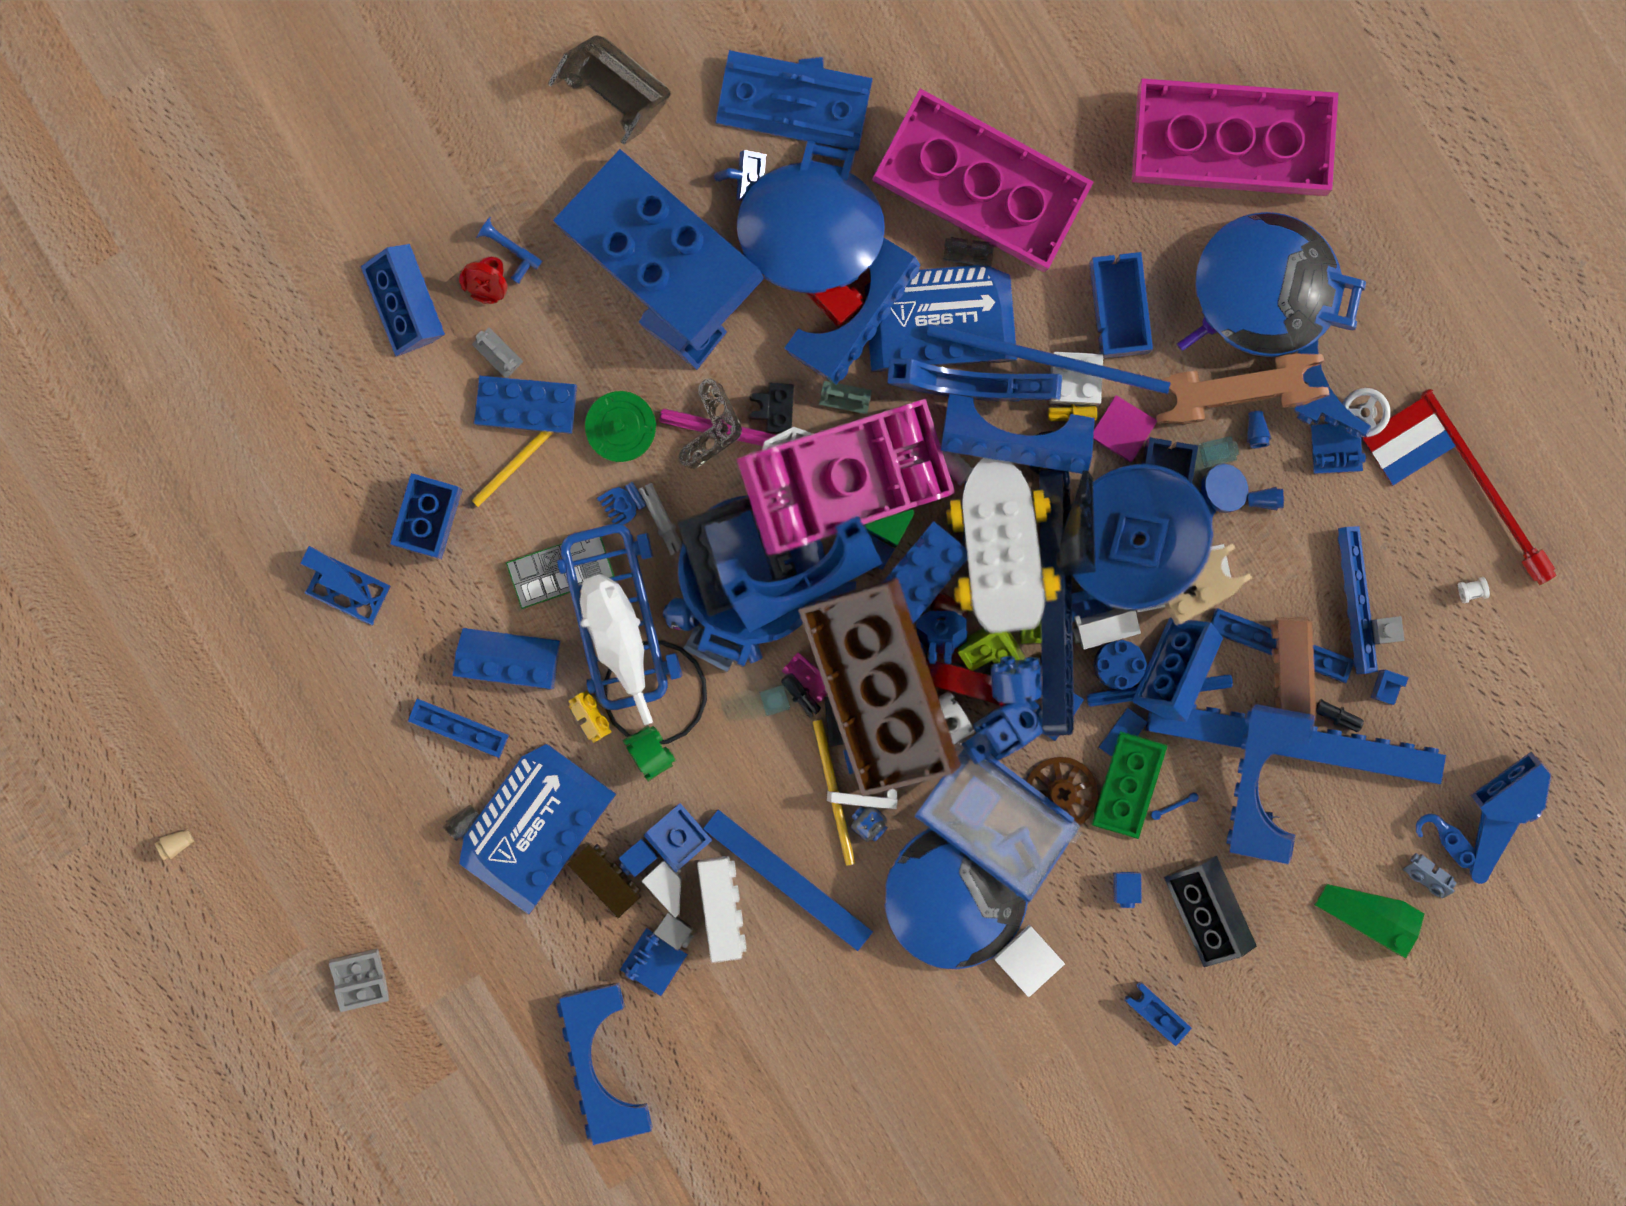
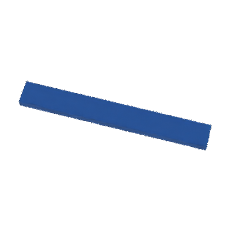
M719 809L703 828L857 951L873 933L870 928Z

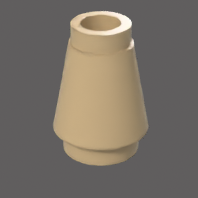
M186 829L159 838L160 841L156 842L155 846L163 860L168 858L171 860L193 843L194 839L189 830Z

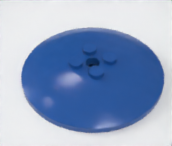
M1156 465L1125 466L1110 471L1093 482L1096 573L1073 574V577L1095 599L1122 609L1151 608L1179 596L1198 578L1205 567L1212 547V520L1202 495L1182 475ZM1143 534L1146 536V541L1143 545H1134V539L1137 535Z

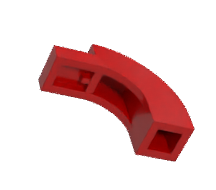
M925 658L934 687L997 705H1003V702L997 701V697L992 698L991 676L938 661L935 664H930L929 659Z

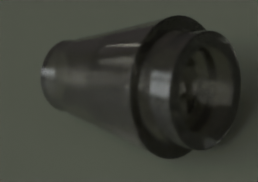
M468 805L446 820L443 829L455 841L460 837L463 839L479 814L472 806Z

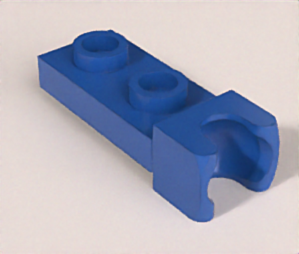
M1138 982L1137 987L1142 993L1141 997L1138 1000H1134L1130 996H1125L1124 1000L1174 1046H1177L1192 1028L1142 982Z

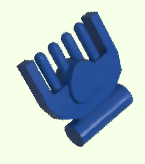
M633 482L625 486L626 490L620 487L613 488L597 498L600 502L613 494L612 497L601 503V506H605L614 501L612 505L605 508V512L613 508L615 509V511L608 515L609 518L620 512L623 513L611 521L613 524L624 517L627 518L618 524H627L636 516L637 508L641 510L647 506Z

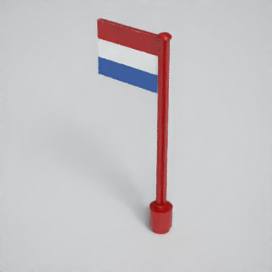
M1433 389L1425 390L1421 394L1420 400L1391 417L1386 427L1380 433L1371 437H1361L1392 486L1455 447L1524 552L1523 556L1525 559L1521 562L1533 581H1537L1539 585H1542L1557 576L1554 571L1556 568L1543 549L1538 551L1536 547L1533 548L1433 394Z

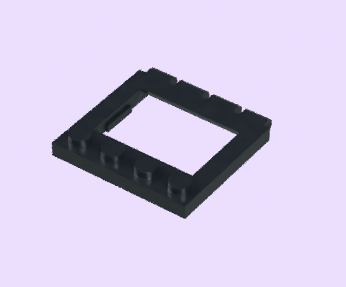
M749 496L677 521L708 616L734 608L729 596L726 595L705 530L707 525L716 522L719 524L751 510L772 579L765 582L781 581L797 575L794 562L786 564L784 562L792 558L790 549L767 555Z

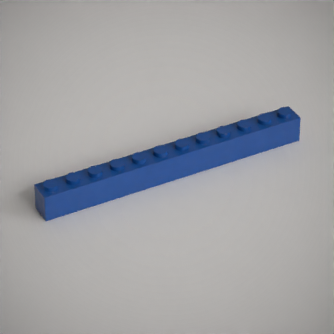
M1194 704L1187 722L1165 719L1151 711L1148 713V723L1146 724L1145 731L1242 748L1244 734L1248 735L1249 726L1245 725V713L1230 711L1229 716L1220 714L1221 709L1206 707V711L1197 710V705ZM1316 726L1313 727L1312 739L1308 745H1289L1273 753L1434 784H1441L1446 759V755L1438 754L1439 749L1424 746V750L1421 751L1414 749V744L1400 742L1399 746L1390 745L1391 740L1376 738L1375 742L1366 741L1365 735L1351 733V738L1341 736L1342 731L1327 729V733L1317 732L1318 727Z

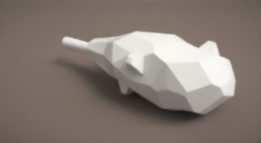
M601 574L587 578L583 581L580 605L583 619L580 624L582 627L588 628L598 660L609 667L615 673L627 693L633 695L643 724H650L653 720L642 693L645 688L643 668L644 647L638 628L641 622L636 618L633 607L618 583Z

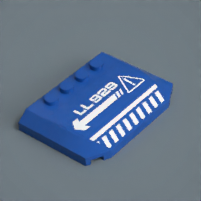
M987 265L921 269L917 276L909 281L903 296L892 305L889 316L880 322L874 337L868 340L871 372L889 371L890 359H914L933 366L991 361L992 363L1017 361V357L927 336L929 325L933 324L1016 344L1011 276ZM871 282L864 286L865 302L869 294Z
M545 744L520 758L463 838L459 864L524 912L530 914L601 814H603L614 799L616 793L549 744Z

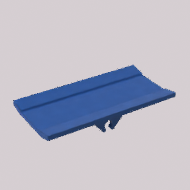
M729 50L716 124L803 141L810 140L818 144L859 151L873 78Z

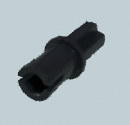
M793 673L786 674L781 679V683L793 696V702H797L809 718L814 716L812 712L816 715L821 710L820 705L809 694V689L804 688Z
M1320 699L1315 707L1316 714L1332 720L1334 725L1340 724L1355 732H1359L1363 727L1364 720L1345 711L1344 707L1338 708L1323 699Z

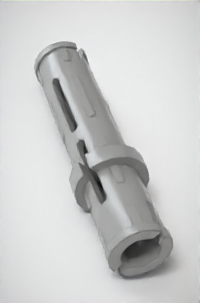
M653 483L645 485V488L641 487L639 492L659 529L658 535L663 537L672 556L681 551L682 543L675 531L677 529L676 525L671 523L653 487Z

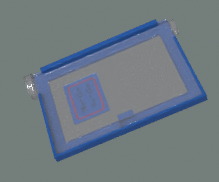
M964 738L955 745L961 767L952 775L940 779L915 814V817L1029 903L1068 844L1072 843L1074 845L1082 835V832L1078 830L1080 825L1074 821L1075 818L992 755L974 764L962 746V743L967 740ZM977 746V752L981 754V749Z

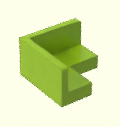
M982 628L968 636L967 642L958 647V654L971 671L990 661H993L994 664L1000 663V658L1005 656L1015 657V660H1024L1026 658L1009 631L989 632Z

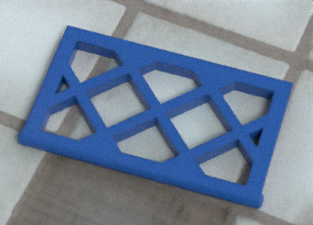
M332 558L348 573L352 572L361 577L363 583L359 585L365 588L369 599L368 604L372 608L369 619L360 615L357 611V608L364 606V604H355L354 600L349 598L351 606L345 608L335 603L334 600L335 596L341 594L338 592L332 593L328 587H326L328 593L326 596L314 593L313 589L319 583V577L322 575L317 571L305 594L372 626L391 586ZM372 583L384 588L381 595L372 598L368 587Z

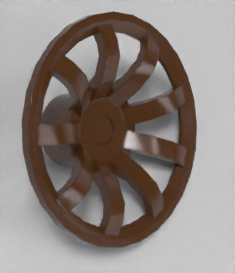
M1054 757L1041 762L1030 773L1026 782L1032 786V782L1037 776L1049 786L1048 790L1038 791L1060 808H1066L1069 815L1075 818L1073 820L1075 825L1080 826L1094 812L1098 799L1097 783L1091 771L1081 762L1069 757ZM1060 763L1074 765L1066 780L1062 778ZM1053 764L1056 777L1054 782L1041 772L1043 768ZM1080 769L1085 773L1089 781L1074 786L1072 782ZM1091 787V802L1077 797V792ZM1074 802L1089 807L1080 819L1072 807ZM1026 803L1030 814L1037 822L1050 829L1062 830L1053 822L1051 823L1040 816L1041 813Z

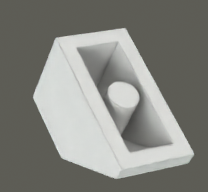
M664 860L642 882L674 917H677L680 913L682 877L679 875L681 870L679 869L675 873Z

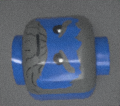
M860 806L851 816L854 819L851 825L852 830L866 842L871 840L876 842L888 828L886 826V816L876 807L867 806L864 809Z

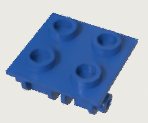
M1330 424L1311 425L1314 474L1363 471L1366 455L1362 453L1361 437L1356 438L1346 432L1347 429L1340 424L1337 427Z
M646 928L620 970L629 979H635L656 994L662 996L688 954L680 949L676 950L655 935L654 932Z

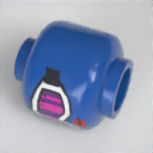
M673 598L664 607L663 617L666 619L669 628L691 631L700 623L690 611L683 598Z

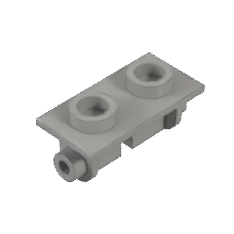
M487 328L484 332L480 331L475 337L476 340L472 343L505 378H508L524 362L490 328Z

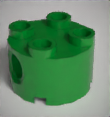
M648 725L622 740L624 745L627 746L626 749L635 764L645 775L644 778L647 782L667 769L672 768V763L676 761L669 748H663L660 744L663 738L657 728L654 726L649 727Z

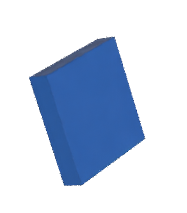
M681 803L644 834V837L675 873L712 841Z

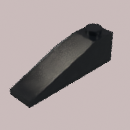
M1088 470L1082 472L1060 542V552L1056 556L1058 567L1066 575L1096 573L1093 477Z

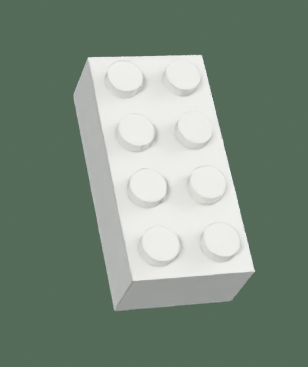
M729 856L699 860L698 868L711 962L741 959L747 947L745 934L740 935L739 927H743L742 911L736 909V902H739L740 896L738 885L733 886L732 877H736L735 861H730Z

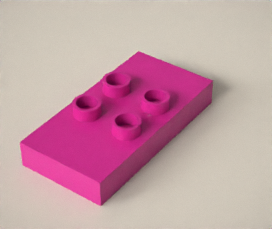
M1142 78L1137 91L1131 182L1327 196L1333 188L1338 93Z
M921 88L916 94L872 179L873 182L1043 273L1052 264L1093 184V181Z

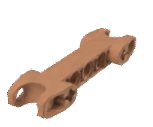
M1296 353L1275 358L1276 369L1202 382L1199 380L1198 371L1171 375L1162 380L1171 382L1169 392L1177 396V405L1173 410L1157 415L1158 424L1181 425L1205 421L1204 409L1281 397L1283 408L1302 406L1328 397V387H1309L1303 380V374L1307 369L1324 363L1323 354Z

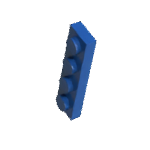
M416 699L408 719L410 723L498 758L501 757L509 738V734L421 699Z

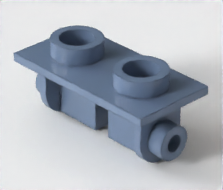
M1415 853L1410 859L1413 863L1402 869L1409 874L1411 879L1423 884L1437 897L1443 899L1455 892L1453 889L1456 885L1454 877L1440 867L1433 873L1432 869L1435 864L1422 854L1418 855Z

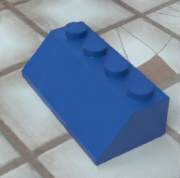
M410 244L387 247L361 266L395 357L429 345L445 335Z
M1169 617L1132 701L1135 704L1165 719L1187 722L1223 640V637L1212 623L1187 620L1182 624L1176 625L1173 619Z
M463 628L456 650L453 676L554 689L560 640Z

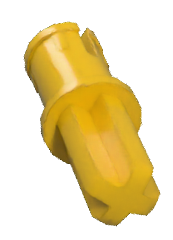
M1071 404L1070 407L1048 408L1047 417L1049 421H1068L1070 414L1092 417L1096 421L1097 407L1075 406Z

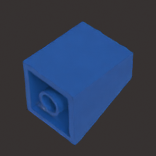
M650 309L645 310L642 318L638 321L651 335L696 370H698L727 333L721 325L698 350H695Z

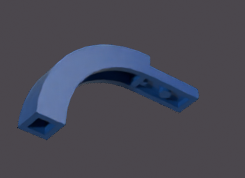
M890 359L887 383L912 391L949 397V394L972 397L973 400L1019 402V400H1060L1062 375L970 372L933 366L914 359Z

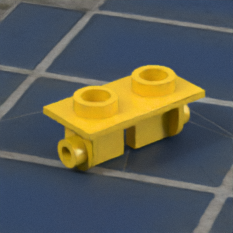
M587 690L568 701L570 703L569 708L577 721L584 717L587 721L580 726L588 740L591 739L595 743L602 737L612 733L607 719L601 715L595 699L589 695Z

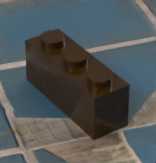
M590 843L567 865L617 918H620L641 898L639 894L641 890L632 880L627 882L622 876L624 871L617 863L613 862L611 864L605 858L607 853L599 844L594 846Z

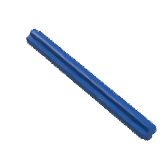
M1232 676L1207 677L1200 692L1233 687ZM1138 687L1087 694V702L1090 707L1130 702L1133 700Z

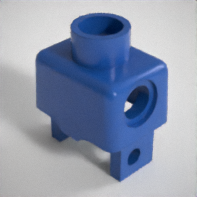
M1025 698V703H1004L973 724L976 734L963 742L962 746L974 764L979 763L990 754L997 760L1005 758L1023 748L1044 732L1042 709L1037 702L1031 701L1030 698ZM1000 734L1004 736V741L1000 739ZM977 746L980 747L981 754L977 752Z

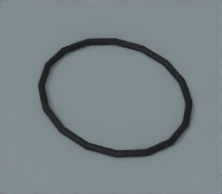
M660 640L658 641L659 645L680 651L694 664L702 681L703 700L697 717L683 732L660 741V744H669L686 736L700 721L707 702L706 678L697 660L682 647ZM642 641L643 646L648 645V641ZM608 668L604 680L610 679L612 673L610 668ZM604 685L605 695L608 699L607 685ZM605 709L611 723L626 737L631 736L616 722L611 710Z

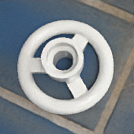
M1371 388L1357 389L1351 392L1342 403L1352 414L1371 425V430L1367 437L1380 433L1389 422V403L1385 396L1377 390ZM1363 395L1371 396L1367 403H1362L1357 409H1348L1351 402L1357 397ZM1377 400L1383 409V416L1378 425L1374 421L1377 415V409L1374 405ZM1364 408H1368L1370 410V415L1368 417H1364L1362 415V410Z

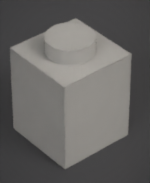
M1402 616L1372 620L1375 644L1405 641Z
M668 912L654 932L655 935L676 950H679L681 946L686 948L694 937L690 934L693 927L679 917H674L670 912Z

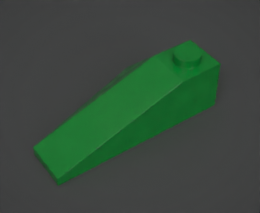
M1326 884L1314 904L1403 958H1407L1419 938L1425 913L1402 900Z

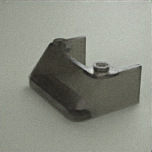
M598 35L591 37L564 53L548 82L551 87L562 80H565L567 85L573 89H583L589 86L624 114L621 119V125L626 131L621 140V143L624 145L644 131L671 95L670 90L608 39Z

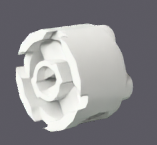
M948 690L938 696L945 719L950 717L946 723L953 743L956 744L972 734L974 730L960 705L953 700L954 696Z

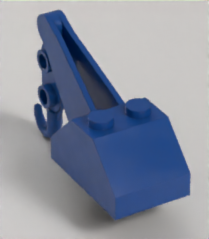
M1530 752L1471 794V797L1482 810L1474 848L1458 828L1446 823L1440 816L1435 814H1425L1420 817L1415 826L1416 833L1419 837H1423L1421 831L1423 824L1432 822L1437 827L1440 842L1456 863L1462 868H1469L1473 881L1483 884L1488 881L1489 876L1519 824H1525L1528 821L1532 822L1538 819L1542 814L1541 812L1545 810L1551 774L1540 760Z

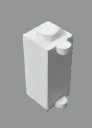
M1118 608L1080 619L1079 615L1074 616L1075 629H1073V637L1075 643H1079L1083 649L1141 634L1135 609Z

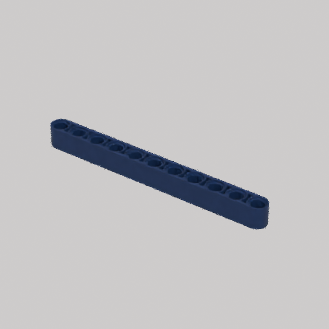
M1043 469L1039 474V490H1043L1044 498H1049L1051 512L1046 513L1047 522H1040L1041 575L1043 579V569L1053 567L1054 576H1059L1060 591H1056V600L1046 601L1044 591V608L1041 615L1042 725L1046 736L1072 735L1074 730L1072 575H1066L1058 567L1056 556L1060 552V542L1071 510L1070 474L1067 471Z

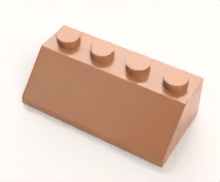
M1305 616L1275 618V624L1271 625L1272 639H1276V648L1272 649L1273 663H1277V673H1273L1274 688H1278V697H1274V708L1315 715L1316 721L1312 621Z

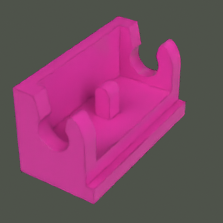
M797 652L782 672L784 674L793 673L803 687L809 689L811 697L819 703L827 694L820 671Z

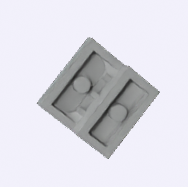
M378 949L330 959L329 966L335 984L334 992L340 1012L389 1001L387 983Z

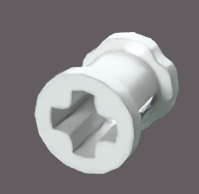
M1480 577L1478 581L1470 583H1458L1459 596L1463 603H1469V600L1480 597L1486 599L1490 596L1489 586L1484 577Z

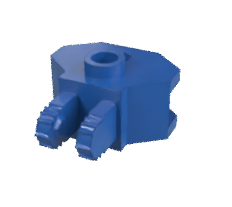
M929 611L917 619V636L919 641L929 649V663L935 664L937 654H944L945 664H951L954 650L967 642L966 619L955 611ZM939 618H945L946 621L938 620V619H939Z

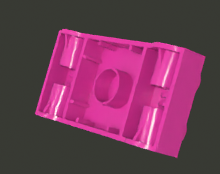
M926 399L737 459L767 555L779 553L837 533L835 526L856 515L859 516L862 524L955 494Z

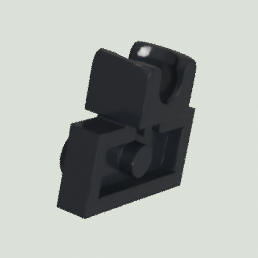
M770 382L768 384V394L751 393L749 400L757 402L760 405V410L751 412L748 418L752 420H767L766 432L782 433L792 428L794 384Z

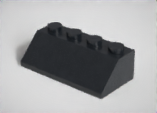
M1217 856L1198 861L1164 877L1203 967L1243 957L1257 947Z

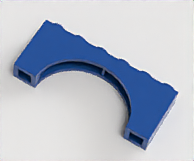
M884 238L880 253L870 267V290L866 302L859 313L843 327L828 333L814 334L798 328L784 349L793 358L837 385L840 380L846 377L852 362L860 357L866 342L874 337L880 322L889 316L892 305L903 296L909 281L917 276L921 266L914 255Z
M949 394L941 451L1082 474L1084 470L1089 471L1092 460L1095 418L1070 414L1066 425L1055 432L1036 436L1019 435L1001 430L983 419L977 412L972 397Z
M858 515L835 526L837 536L831 550L817 564L803 573L776 582H758L749 578L745 573L723 585L731 603L749 632L770 623L882 564Z
M1255 704L1252 711L1248 710L1245 725L1249 726L1248 735L1244 734L1242 741L1245 757L1240 759L1238 773L1242 774L1241 782L1236 783L1234 797H1238L1237 806L1232 807L1230 820L1234 821L1233 830L1229 829L1227 844H1230V853L1284 864L1290 863L1296 834L1279 828L1267 816L1259 797V776L1265 761L1277 750L1289 745H1308L1310 743L1315 715Z
M620 983L561 996L559 999L560 1003H557V1011L559 1017L564 1018L566 1026L562 1028L565 1042H569L571 1051L568 1052L570 1066H575L577 1074L573 1076L576 1091H581L582 1100H579L581 1114H586L588 1124L585 1125L587 1139H592L593 1145L651 1132L653 1126L648 1104L627 1103L611 1095L597 1078L592 1063V1042L598 1026L608 1016L623 1010L625 1007Z

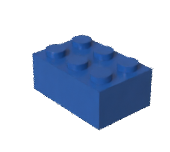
M411 473L390 544L442 560L463 489Z

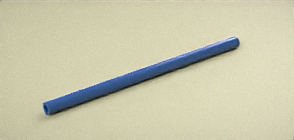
M930 324L927 336L1164 394H1168L1171 384L1168 381Z

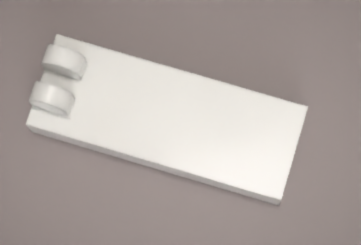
M895 789L887 790L884 792V797L828 791L827 801L896 809L897 791Z

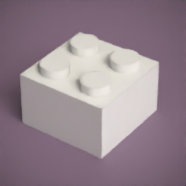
M1053 353L1103 366V354ZM1051 366L1050 374L1062 375L1060 400H1049V404H1074L1075 406L1096 407L1101 404L1102 378Z

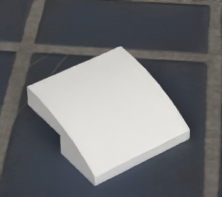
M1030 925L993 957L1028 997L1065 965Z

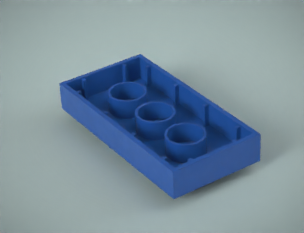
M621 149L615 153L553 220L565 235L695 350H698L764 280L757 266Z

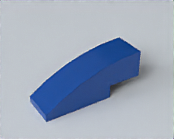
M308 547L300 564L322 574L319 584L361 604L368 605L369 599L350 573L325 553L314 547Z

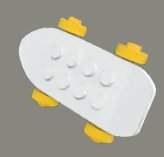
M982 458L974 467L967 480L963 495V509H961V502L958 499L950 500L951 509L946 510L948 524H953L954 532L964 531V521L971 587L969 577L959 578V587L955 588L956 603L961 602L962 611L972 610L971 600L973 599L976 616L983 627L989 632L1032 628L1037 625L1043 612L1044 591L1046 601L1056 600V591H1060L1059 576H1054L1053 567L1043 569L1042 579L1034 517L1035 513L1037 523L1047 522L1046 513L1051 512L1049 498H1044L1043 490H1034V501H1032L1031 492L1025 478L1011 462Z

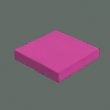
M1116 395L1095 427L1093 440L1131 463L1157 423V420Z

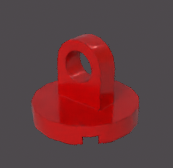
M490 256L482 259L480 262L469 263L462 269L459 275L461 288L465 292L467 290L471 293L470 297L485 304H495L498 300H502L507 293L508 287L503 277V262L497 257Z

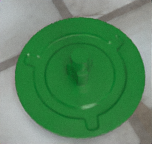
M614 391L601 396L592 404L585 420V433L590 446L601 457L614 462H627L640 457L649 449L656 433V420L651 407L640 396L627 391Z

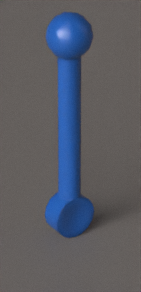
M1191 793L1188 798L1160 811H1152L1151 817L1154 820H1159L1161 815L1189 802H1197L1199 796L1197 793Z

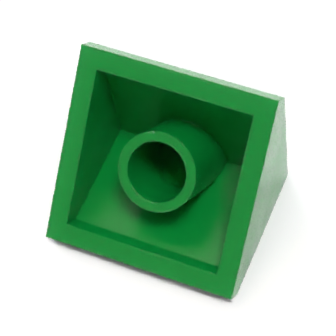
M913 509L865 523L864 528L867 533L896 548L914 515Z

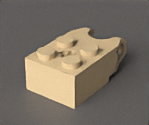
M1233 543L1222 549L1210 551L1204 569L1191 585L1193 592H1191L1192 596L1181 593L1176 598L1164 603L1176 625L1182 624L1234 595L1243 583L1252 579L1250 573L1237 578H1230L1223 573L1221 568L1222 561L1230 551L1235 549Z

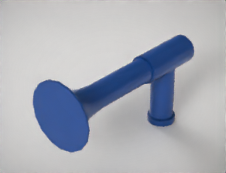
M491 217L484 223L476 237L485 236L491 238L522 260L513 276L510 277L518 284L530 266L537 270L543 262L498 232L491 223Z

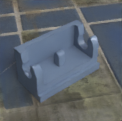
M696 626L684 650L728 672L734 660L706 650L705 652L697 650L704 629ZM711 634L710 642L739 652V647Z

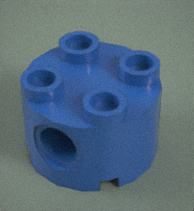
M1125 640L1105 644L1098 650L1094 658V672L1100 683L1108 688L1117 690L1131 688L1139 683L1147 667L1145 656L1140 648L1132 642Z
M1012 656L1001 657L1000 663L993 664L991 667L992 698L997 697V701L1003 703H1025L1026 697H1031V701L1039 699L1042 696L1041 665L1039 664V659L1029 657L1024 660H1015V657Z

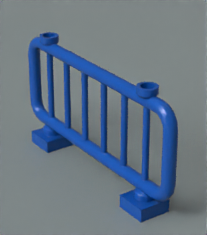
M609 524L567 536L561 545L562 559L557 560L560 574L566 573L591 679L586 680L588 691L590 694L595 693L598 703L608 710H620L636 706L633 696L611 701L605 695L604 685L620 681L617 677L602 681L598 666L599 660L595 654L591 635L588 628L582 627L580 624L583 619L580 605L582 585L578 584L574 568L576 565L627 553L631 573L611 577L610 579L619 581L633 578L637 597L629 598L628 600L630 603L639 602L643 619L640 621L639 626L644 625L648 639V645L643 647L644 650L650 649L654 664L653 669L644 671V676L656 673L658 687L655 691L643 694L646 703L656 701L666 693L668 688L666 675H670L671 680L683 676L677 652L666 655V661L662 660L637 557L641 555L642 560L654 557L648 533L636 535L637 541H634L630 530L621 524ZM615 533L620 534L623 538L625 549L576 561L572 560L570 549L574 543Z

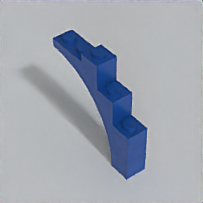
M1318 340L1297 353L1319 354ZM1321 364L1307 369L1303 374L1305 384L1316 388L1328 387L1329 396L1306 405L1296 406L1295 413L1298 414L1297 419L1310 425L1311 422L1318 424L1321 416H1324L1326 423L1334 427L1340 424L1348 428L1346 432L1356 438H1360L1361 435L1367 437L1371 430V425L1356 417L1339 401L1326 380Z

